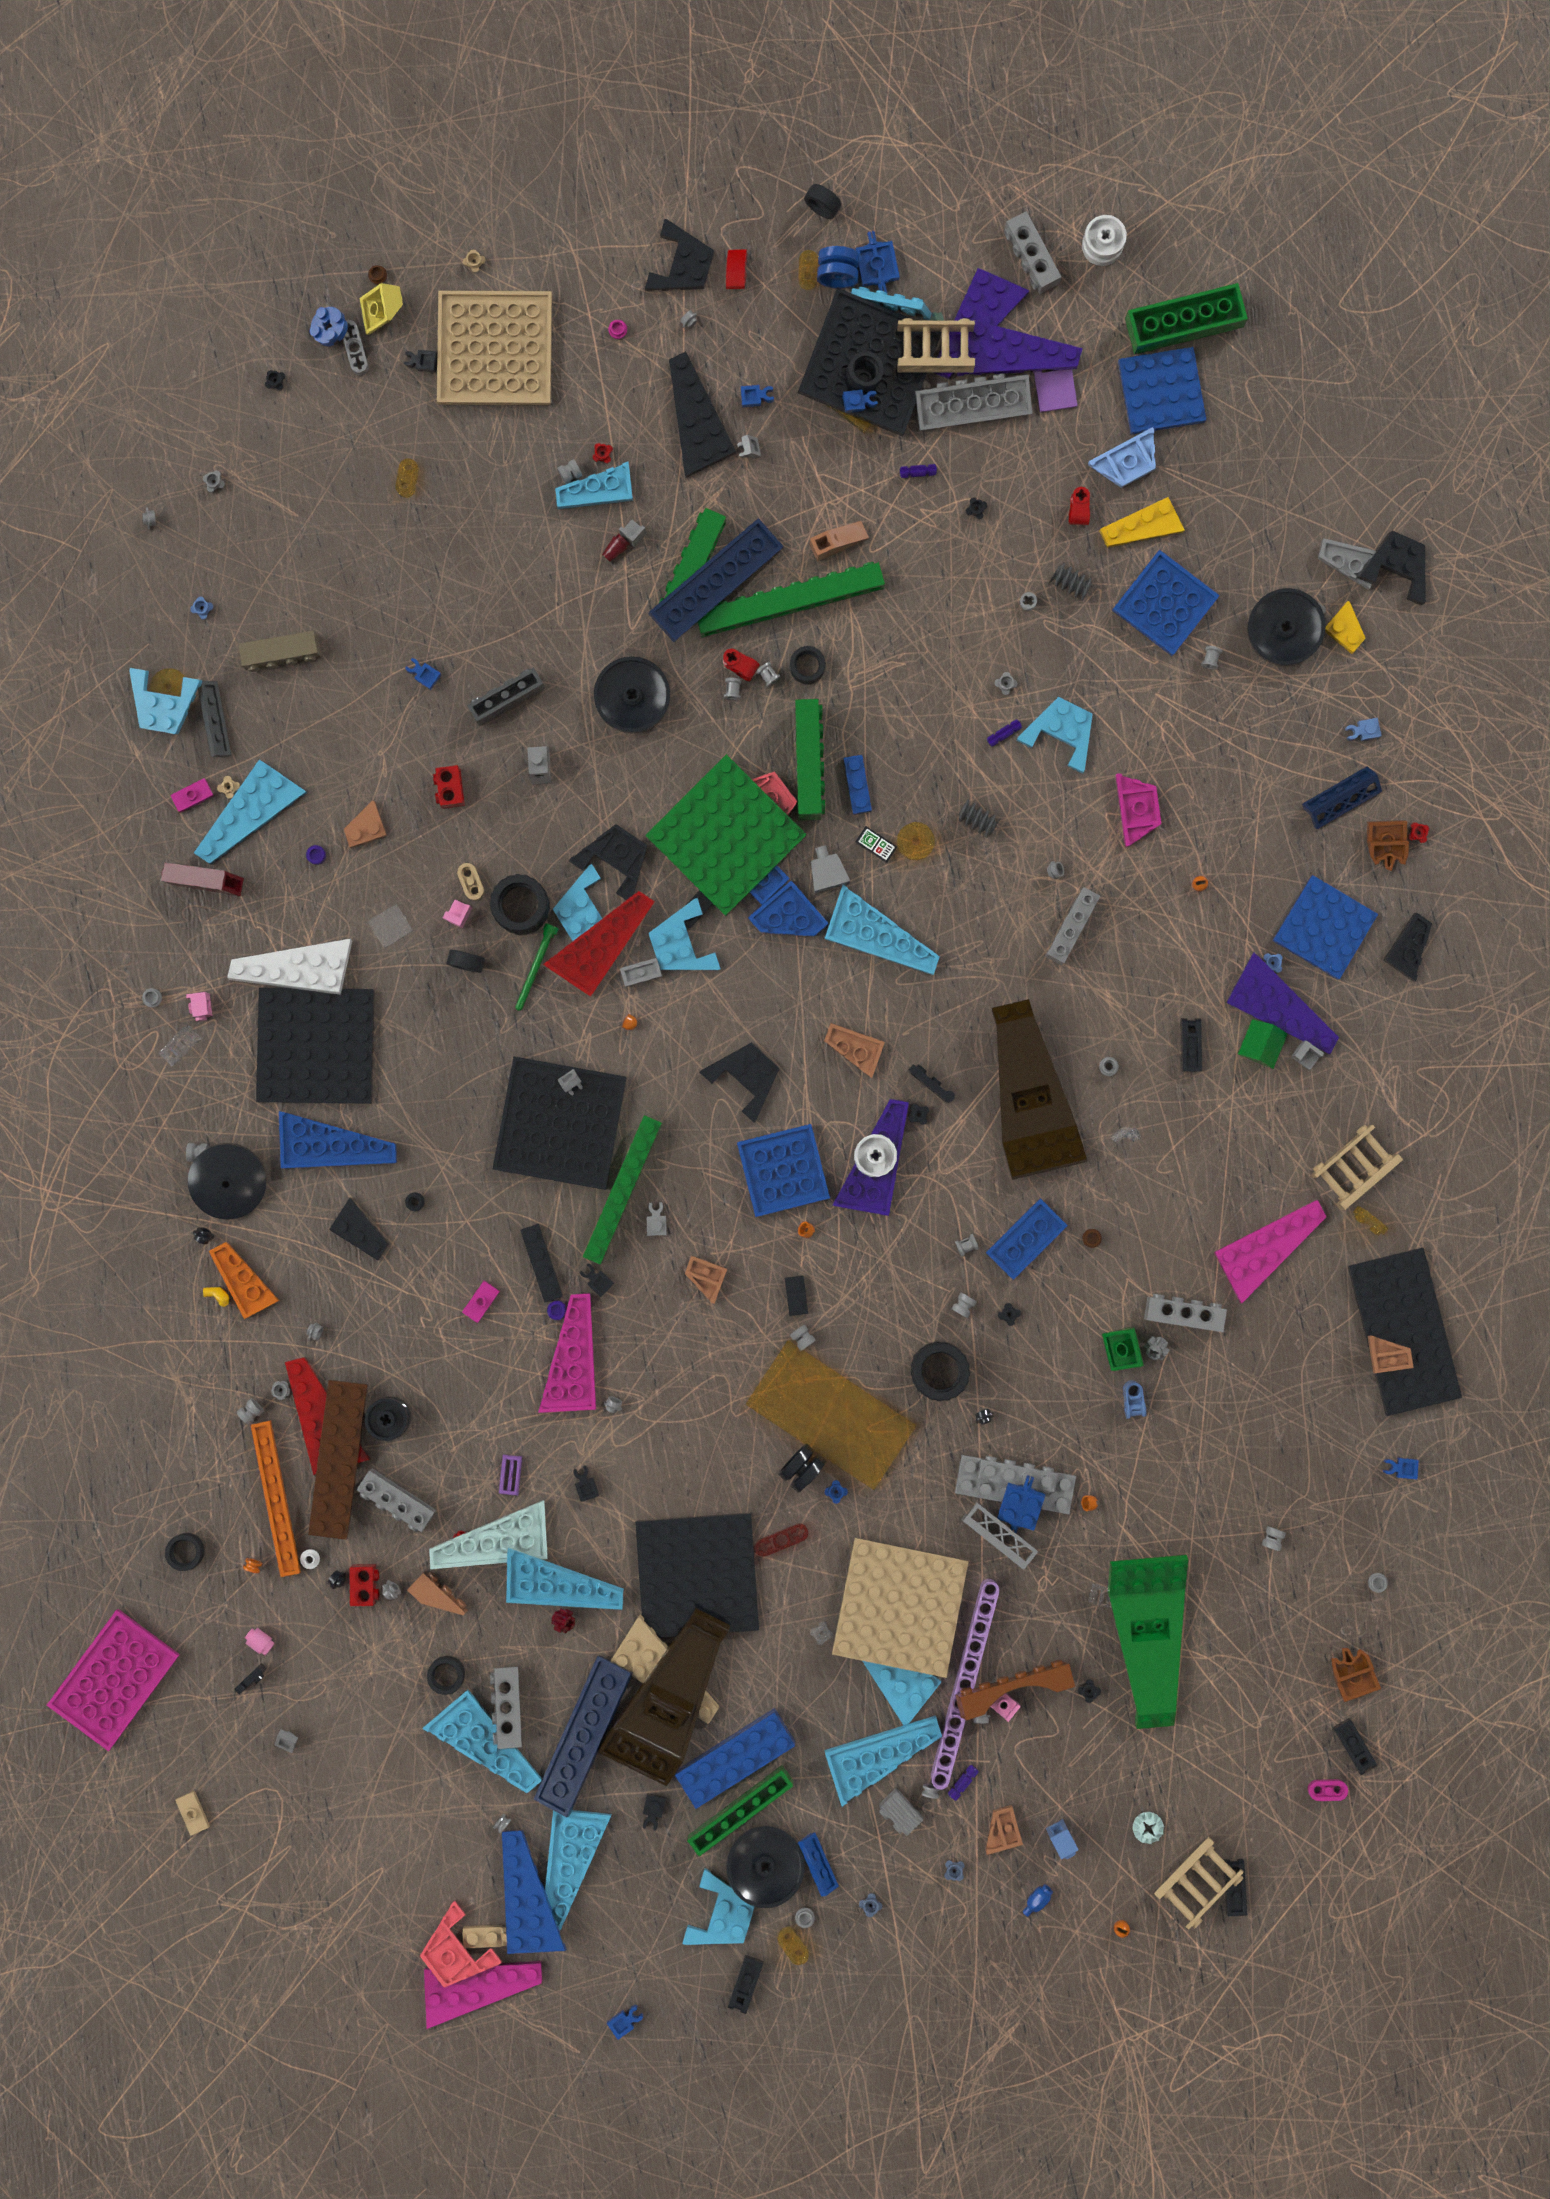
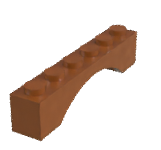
M1056 1660L1051 1662L1050 1666H1036L1033 1668V1671L1027 1673L1026 1671H1020L1010 1678L1008 1676L997 1678V1682L991 1684L990 1682L980 1683L978 1688L972 1689L968 1687L961 1689V1693L955 1694L961 1718L969 1720L985 1715L998 1698L1016 1688L1040 1686L1060 1692L1075 1687L1070 1664L1062 1662V1660Z

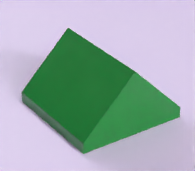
M1252 1019L1238 1055L1274 1069L1288 1033L1273 1024Z
M1127 1327L1102 1334L1111 1371L1144 1366L1135 1328Z

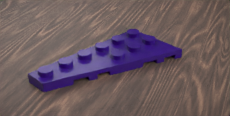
M978 268L954 321L966 318L970 319V321L976 320L999 326L1004 321V318L1017 307L1018 303L1029 294L1030 290ZM949 332V356L951 358L961 357V332ZM942 348L937 358L942 356ZM955 372L933 373L949 379Z
M1253 951L1226 1003L1266 1023L1273 1024L1302 1041L1306 1040L1316 1048L1331 1054L1339 1037Z

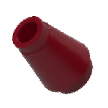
M618 533L616 537L613 536L602 555L611 562L628 549L629 543Z

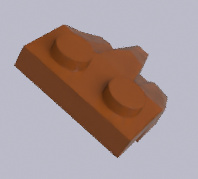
M1406 820L1367 821V845L1370 857L1375 865L1383 860L1384 868L1392 871L1396 859H1398L1400 864H1406L1409 854Z
M1342 1648V1661H1339L1337 1658H1331L1334 1679L1343 1702L1381 1689L1370 1657L1361 1649L1353 1657L1349 1648Z

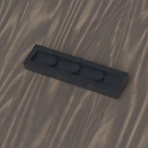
M535 1224L521 1229L520 1231L544 1303L563 1297L540 1225Z

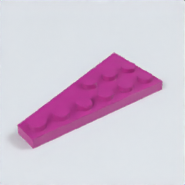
M1318 1200L1214 1252L1241 1304L1326 1218Z
M591 1293L571 1294L538 1413L596 1410Z
M542 1961L501 1963L445 1988L429 1967H425L424 1983L427 2029L541 1984L543 1981Z

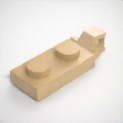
M502 1925L464 1926L463 1946L465 1948L507 1946L506 1927Z

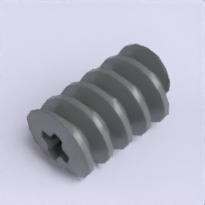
M1063 562L1058 566L1049 583L1055 579V586L1062 583V590L1069 587V594L1075 590V597L1077 598L1082 594L1081 601H1083L1092 586V578L1090 577L1085 581V574L1078 577L1079 571L1076 570L1074 573H1071V566L1065 570V563Z
M967 799L958 814L959 822L966 819V826L972 823L973 830L979 827L978 833L981 834L983 831H986L985 837H989L1000 819L995 821V814L989 818L988 810L982 814L983 807L980 806L976 810V803L969 806V799Z

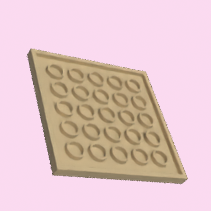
M438 291L437 404L551 405L552 291Z
M854 1538L832 1655L947 1678L969 1561Z

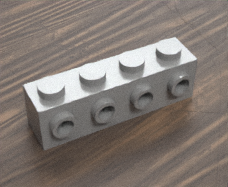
M373 1468L368 1471L357 1488L362 1498L368 1501L371 1499L376 1502V1507L382 1511L388 1510L392 1513L391 1516L400 1522L402 1520L409 1524L408 1527L415 1532H422L437 1511Z

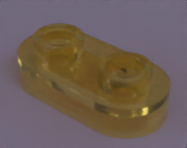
M812 250L803 251L799 257L798 283L805 290H810L817 284L818 256ZM807 257H811V258H812L811 261H806L805 259H806ZM808 275L811 279L806 280L804 277Z
M407 458L402 460L398 468L396 490L404 498L411 497L416 490L419 468L413 459ZM410 465L411 469L405 470V467ZM408 484V487L403 489L402 485Z
M1357 1206L1353 1211L1354 1219L1361 1224L1366 1223L1369 1225V1230L1375 1235H1385L1389 1228L1360 1206Z
M782 1928L778 1933V1943L792 1963L796 1965L806 1963L809 1951L793 1928ZM789 1934L791 1938L786 1940L784 1935ZM797 1950H801L803 1953L801 1955H796L795 1952Z

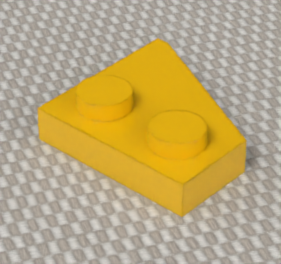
M1347 601L1326 625L1325 632L1353 654L1366 638L1351 603Z

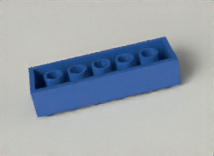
M773 1708L680 1767L675 1776L695 1809L793 1748L795 1740L776 1709Z

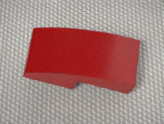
M747 249L728 250L726 289H745Z

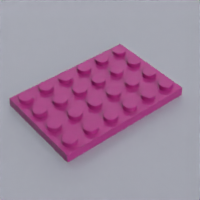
M117 1609L53 1695L47 1706L107 1751H110L180 1654L121 1610Z

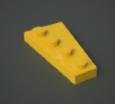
M1169 497L1099 530L1107 548L1139 540L1144 541L1155 537H1165L1175 533L1180 534L1185 531Z

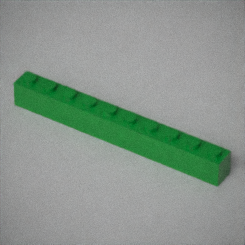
M867 562L863 564V567L856 568L853 566L846 568L845 572H830L826 577L819 578V576L809 578L807 582H793L785 588L782 586L774 587L770 592L764 593V591H759L747 598L746 596H740L735 598V601L729 603L722 601L697 623L701 638L883 590L885 582L879 562Z

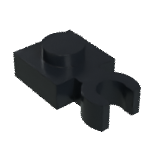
M418 350V355H415L413 352L407 351L405 355L412 357L410 362H404V365L408 368L416 366L418 371L436 372L438 352Z
M588 1263L587 1266L590 1268V1273L585 1274L583 1271H580V1275L584 1278H589L590 1281L587 1285L602 1297L614 1282L601 1270L596 1274L593 1265Z
M586 1465L583 1466L584 1474L582 1475L577 1472V1469L573 1470L574 1476L580 1481L575 1483V1487L581 1502L599 1496L594 1477H587L589 1469Z
M261 1663L234 1690L240 1695L252 1682L257 1684L264 1677L262 1673L267 1668Z
M647 1793L643 1814L648 1815V1817L643 1822L644 1829H646L648 1822H652L654 1824L653 1830H657L658 1821L656 1817L662 1818L666 1797Z

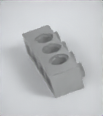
M1027 211L1006 221L1004 234L1008 241L1011 240L1015 255L1020 257L1024 272L1029 274L1033 289H1037L1040 295L1059 285L1061 275ZM1024 235L1027 239L1022 240L1018 236ZM1032 251V252H1034L1036 255H1035V256H1029V255L1027 254V252ZM1036 268H1042L1045 272L1039 273L1036 271Z
M1085 887L1080 890L1047 951L1046 958L1061 966L1065 963L1100 895Z
M1159 1294L1147 1297L1145 1320L1224 1332L1227 1309H1222L1221 1304L1210 1303V1306L1202 1305L1203 1301L1197 1300L1185 1303L1183 1302L1184 1298L1178 1297L1166 1300L1164 1299L1165 1295ZM1165 1304H1169L1171 1307V1312L1167 1315L1162 1312V1307ZM1184 1307H1188L1190 1310V1315L1187 1318L1181 1315ZM1204 1310H1207L1209 1313V1318L1206 1321L1200 1318V1314Z
M518 1667L493 1668L494 1672L490 1673L491 1685L494 1684V1692L491 1693V1704H495V1712L492 1713V1724H496V1732L493 1733V1745H497L498 1749L522 1747ZM503 1682H508L510 1685L507 1693H501L499 1690V1686ZM504 1702H509L511 1705V1709L507 1713H502L500 1710V1706ZM505 1722H510L512 1725V1729L508 1733H503L501 1730V1726Z

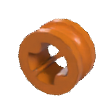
M246 1558V1565H243V1569L252 1573H260L259 1567L263 1563L255 1559Z

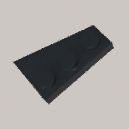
M1414 913L1383 961L1411 981L1416 982L1418 967L1422 962L1421 956L1424 946L1427 944L1432 923L1419 913Z
M351 1197L329 1229L376 1260L381 1258L389 1245Z

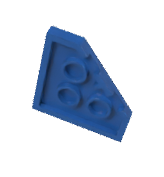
M792 880L748 917L760 933L815 937L829 925Z

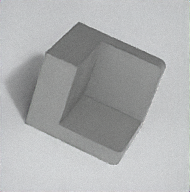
M631 520L625 528H619L620 535L633 547L647 534L646 528L643 525L640 527L634 520Z
M1305 1040L1300 1043L1291 1058L1310 1070L1324 1053Z

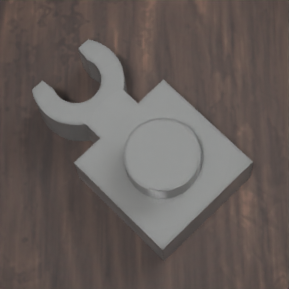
M662 1202L659 1203L660 1208L658 1210H654L653 1204L649 1203V1210L652 1216H647V1236L667 1235L666 1216H661L663 1211Z

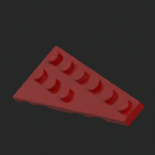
M638 891L543 965L591 997L655 901L641 891Z
M303 1357L285 1362L313 1475H315L327 1390L320 1383L307 1359ZM361 1443L358 1463L370 1460Z

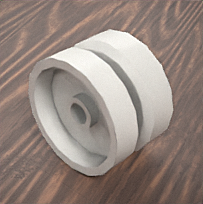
M1101 215L1089 222L1082 240V250L1089 262L1098 266H1107L1119 259L1127 235L1123 223L1112 215Z
M872 1134L864 1137L857 1144L854 1151V1161L856 1167L863 1174L869 1177H880L893 1169L897 1161V1151L889 1138L883 1135ZM874 1152L878 1153L879 1155L878 1159L874 1160V1158L872 1159L871 1155Z

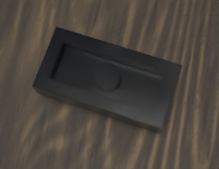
M804 1275L786 1277L785 1286L789 1316L808 1314Z

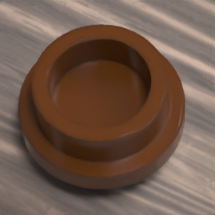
M379 265L371 267L368 272L369 280L375 285L384 283L387 279L385 268Z
M1088 1229L1084 1232L1082 1241L1085 1246L1095 1248L1100 1245L1102 1236L1098 1230Z

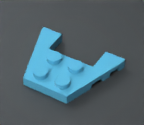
M130 668L139 727L179 734L187 717V711L191 702L196 697V691L201 686L202 680L183 677L181 697L147 691L149 671Z
M1058 697L1018 736L1016 741L1032 748L1040 731L1076 748L1068 767L1083 774L1093 714Z
M592 864L587 867L553 908L572 941L602 919L585 892L586 888L601 880Z
M698 898L692 900L648 933L660 970L721 969L716 953L696 958L684 920L703 914Z
M704 1868L699 1887L717 1892V1900L708 1930L687 1925L682 1944L744 1943L754 1906L741 1900L724 1880L716 1877L710 1870Z

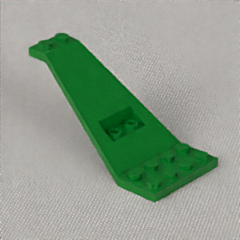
M1187 1555L1110 1561L1107 1591L1136 1707V1729L1175 1726L1185 1587L1189 1562Z

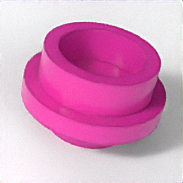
M622 320L612 321L608 327L610 336L614 339L625 337L627 334L626 324Z

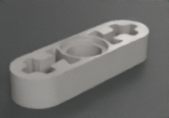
M346 320L348 327L351 326L354 337L350 338L349 333L346 332L343 338L346 352L353 372L356 375L362 376L368 372L369 365L360 332L354 321ZM354 343L360 345L357 352L350 351V346ZM358 357L361 364H363L362 369H358V367H356L358 366L356 358Z

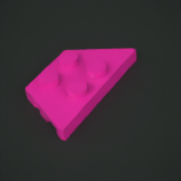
M1118 773L1115 775L1124 844L1125 847H1128L1160 826L1161 816L1157 787Z

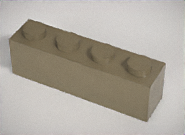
M314 631L238 644L242 667L249 672L259 671L263 667L268 669L277 668L280 664L295 665L297 661L303 660L305 662H313L316 658L321 657L318 637Z

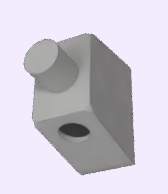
M528 747V767L532 784L551 783L549 747Z
M826 845L815 848L818 859L811 861L814 893L849 884L850 879L837 853L829 855Z

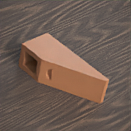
M862 521L827 530L810 538V547L818 562L869 539Z
M425 1571L407 1590L421 1604L464 1615L468 1611L465 1608L466 1604L460 1598L456 1599L449 1587L446 1585L442 1586L437 1581L438 1577L431 1571L429 1573Z

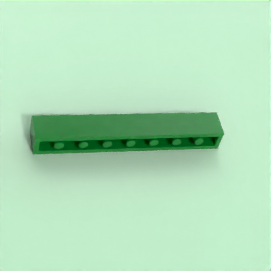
M643 1116L583 1254V1258L600 1265L603 1263L663 1123L648 1116Z

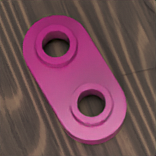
M1339 1779L1313 1780L1308 1785V1794L1316 1801H1341L1347 1797L1348 1787ZM1319 1786L1320 1791L1314 1792L1315 1787ZM1336 1786L1340 1787L1338 1792H1334Z

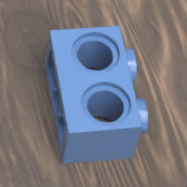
M1063 1819L1046 1828L1061 1859H1069L1076 1854L1078 1848Z

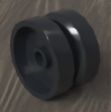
M388 1396L375 1401L369 1406L365 1414L367 1431L372 1437L380 1441H390L400 1437L411 1424L409 1407L403 1400L397 1397ZM387 1415H389V1419H391L390 1422L386 1420Z
M807 1443L790 1458L778 1473L785 1481L790 1480L796 1474V1477L791 1482V1487L797 1493L801 1492L817 1477L827 1462L820 1455H816L808 1461L813 1455L814 1449Z

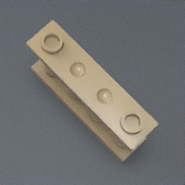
M910 318L898 321L897 331H904V356L898 358L897 372L973 373L975 358L968 356V332H973L975 321H970V319L966 318L959 321H913ZM911 331L923 332V356L921 358H913L911 356ZM930 332H942V356L940 358H932L930 356ZM949 332H961V357L951 358L949 356Z
M1363 1125L1356 1131L1357 1135L1324 1164L1320 1162L1313 1168L1315 1172L1311 1176L1317 1178L1321 1175L1339 1196L1338 1199L1340 1201L1336 1205L1340 1210H1346L1403 1160L1399 1154H1388L1369 1133L1375 1128L1374 1125ZM1364 1138L1382 1158L1383 1164L1378 1168L1374 1167L1355 1146L1361 1139ZM1349 1150L1368 1171L1367 1174L1369 1176L1364 1180L1359 1179L1341 1159ZM1336 1163L1354 1184V1189L1349 1193L1345 1192L1327 1172V1169L1332 1164Z
M1210 1837L1154 1893L1159 1899L1162 1897L1168 1898L1190 1921L1186 1925L1188 1930L1191 1927L1195 1929L1203 1921L1200 1917L1232 1884L1237 1886L1243 1879L1241 1875L1244 1871L1240 1869L1236 1873L1214 1851L1212 1846L1214 1841ZM1203 1854L1206 1857L1209 1856L1230 1877V1880L1223 1887L1200 1865L1201 1862L1198 1859ZM1190 1868L1195 1870L1217 1892L1210 1901L1187 1879L1185 1873ZM1176 1882L1179 1885L1182 1884L1203 1906L1196 1915L1173 1893L1174 1890L1171 1887Z

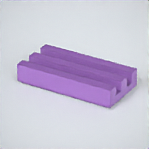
M503 1454L499 1494L519 1495L523 1456ZM508 1459L510 1460L507 1490H504L506 1462ZM514 1460H517L515 1490L511 1491Z

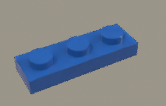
M857 755L843 758L853 815L872 812L863 756Z
M813 1832L801 1839L798 1844L822 1897L830 1894L839 1885L816 1833Z

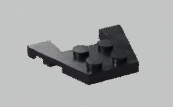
M664 219L660 238L678 242L669 277L649 272L645 291L704 289L714 257V250L668 219Z
M1390 531L1357 578L1373 584L1377 580L1381 567L1411 580L1407 600L1423 605L1426 602L1425 545L1395 531Z
M615 824L596 838L594 842L571 857L569 862L584 871L594 855L626 876L616 894L627 900L634 895L648 846Z
M751 1042L702 1069L699 1073L713 1084L727 1070L755 1096L741 1111L755 1123L780 1068Z

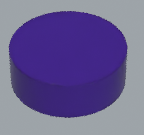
M313 845L308 848L306 858L310 863L320 865L326 859V852L321 846Z
M553 1301L548 1305V1316L553 1320H560L565 1317L567 1307L561 1301Z

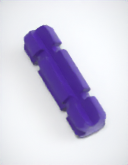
M928 464V466L915 465L910 466V468L908 466L900 467L901 478H908V476L921 477L926 476V474L933 476L937 474L936 464Z
M1016 719L1010 725L1008 724L998 730L995 735L992 734L987 737L989 745L993 747L998 744V741L1001 742L1012 735L1014 731L1020 730L1022 728L1020 721Z
M973 1765L968 1766L965 1770L966 1773L961 1775L954 1784L955 1787H952L948 1792V1795L953 1800L959 1799L960 1793H963L973 1781L972 1777L975 1778L979 1773L978 1769Z

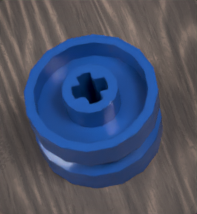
M829 246L819 251L818 265L820 267L817 269V281L821 285L842 289L853 287L858 283V270L856 268L859 267V253L856 250L844 246Z

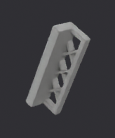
M977 1502L969 1513L965 1514L961 1519L1023 1570L1038 1553L1035 1548ZM977 1509H980L984 1513L985 1521L976 1522L971 1517ZM988 1523H997L1000 1533L991 1534L988 1530ZM1002 1528L1005 1529L1007 1533H1003ZM1012 1535L1015 1540V1546H1006L1003 1536ZM1027 1547L1032 1552L1026 1560H1023L1019 1556L1018 1548Z

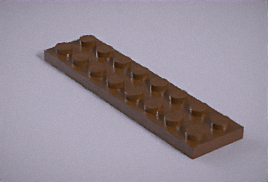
M328 1380L308 1535L348 1539L368 1384Z

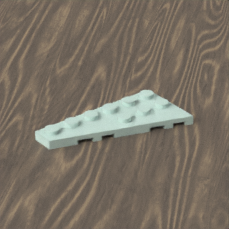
M544 1500L429 1548L430 1569L507 1563L508 1548L541 1560L548 1559Z

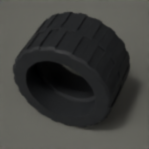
M510 875L500 880L493 888L494 890L490 896L491 913L503 929L516 935H527L537 931L547 921L550 912V900L545 889L536 879L528 875ZM514 888H528L536 895L538 900V909L535 915L525 922H514L508 919L503 912V899Z
M936 1341L921 1347L914 1355L910 1373L914 1385L922 1395L931 1400L948 1401L956 1398L965 1390L969 1382L970 1366L966 1356L956 1346L947 1342ZM936 1353L950 1355L958 1366L956 1381L946 1389L930 1387L922 1376V1367L925 1360Z

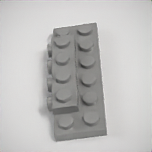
M1004 374L993 375V379L986 380V377L974 378L975 382L967 383V379L957 380L956 385L948 386V382L937 383L936 388L915 391L919 430L1032 414L1029 375L1005 377Z
M961 1454L955 1493L1002 1502L1007 1484L1024 1485L1026 1476L1029 1475L1030 1478L1031 1476L1034 1477L1031 1488L1045 1494L1042 1510L1070 1514L1076 1476L1054 1472V1468L1047 1466L1038 1469L1035 1468L1034 1464L1024 1463L1022 1466L1016 1465V1461L1009 1459L1000 1462L997 1461L996 1457L985 1456L984 1459Z

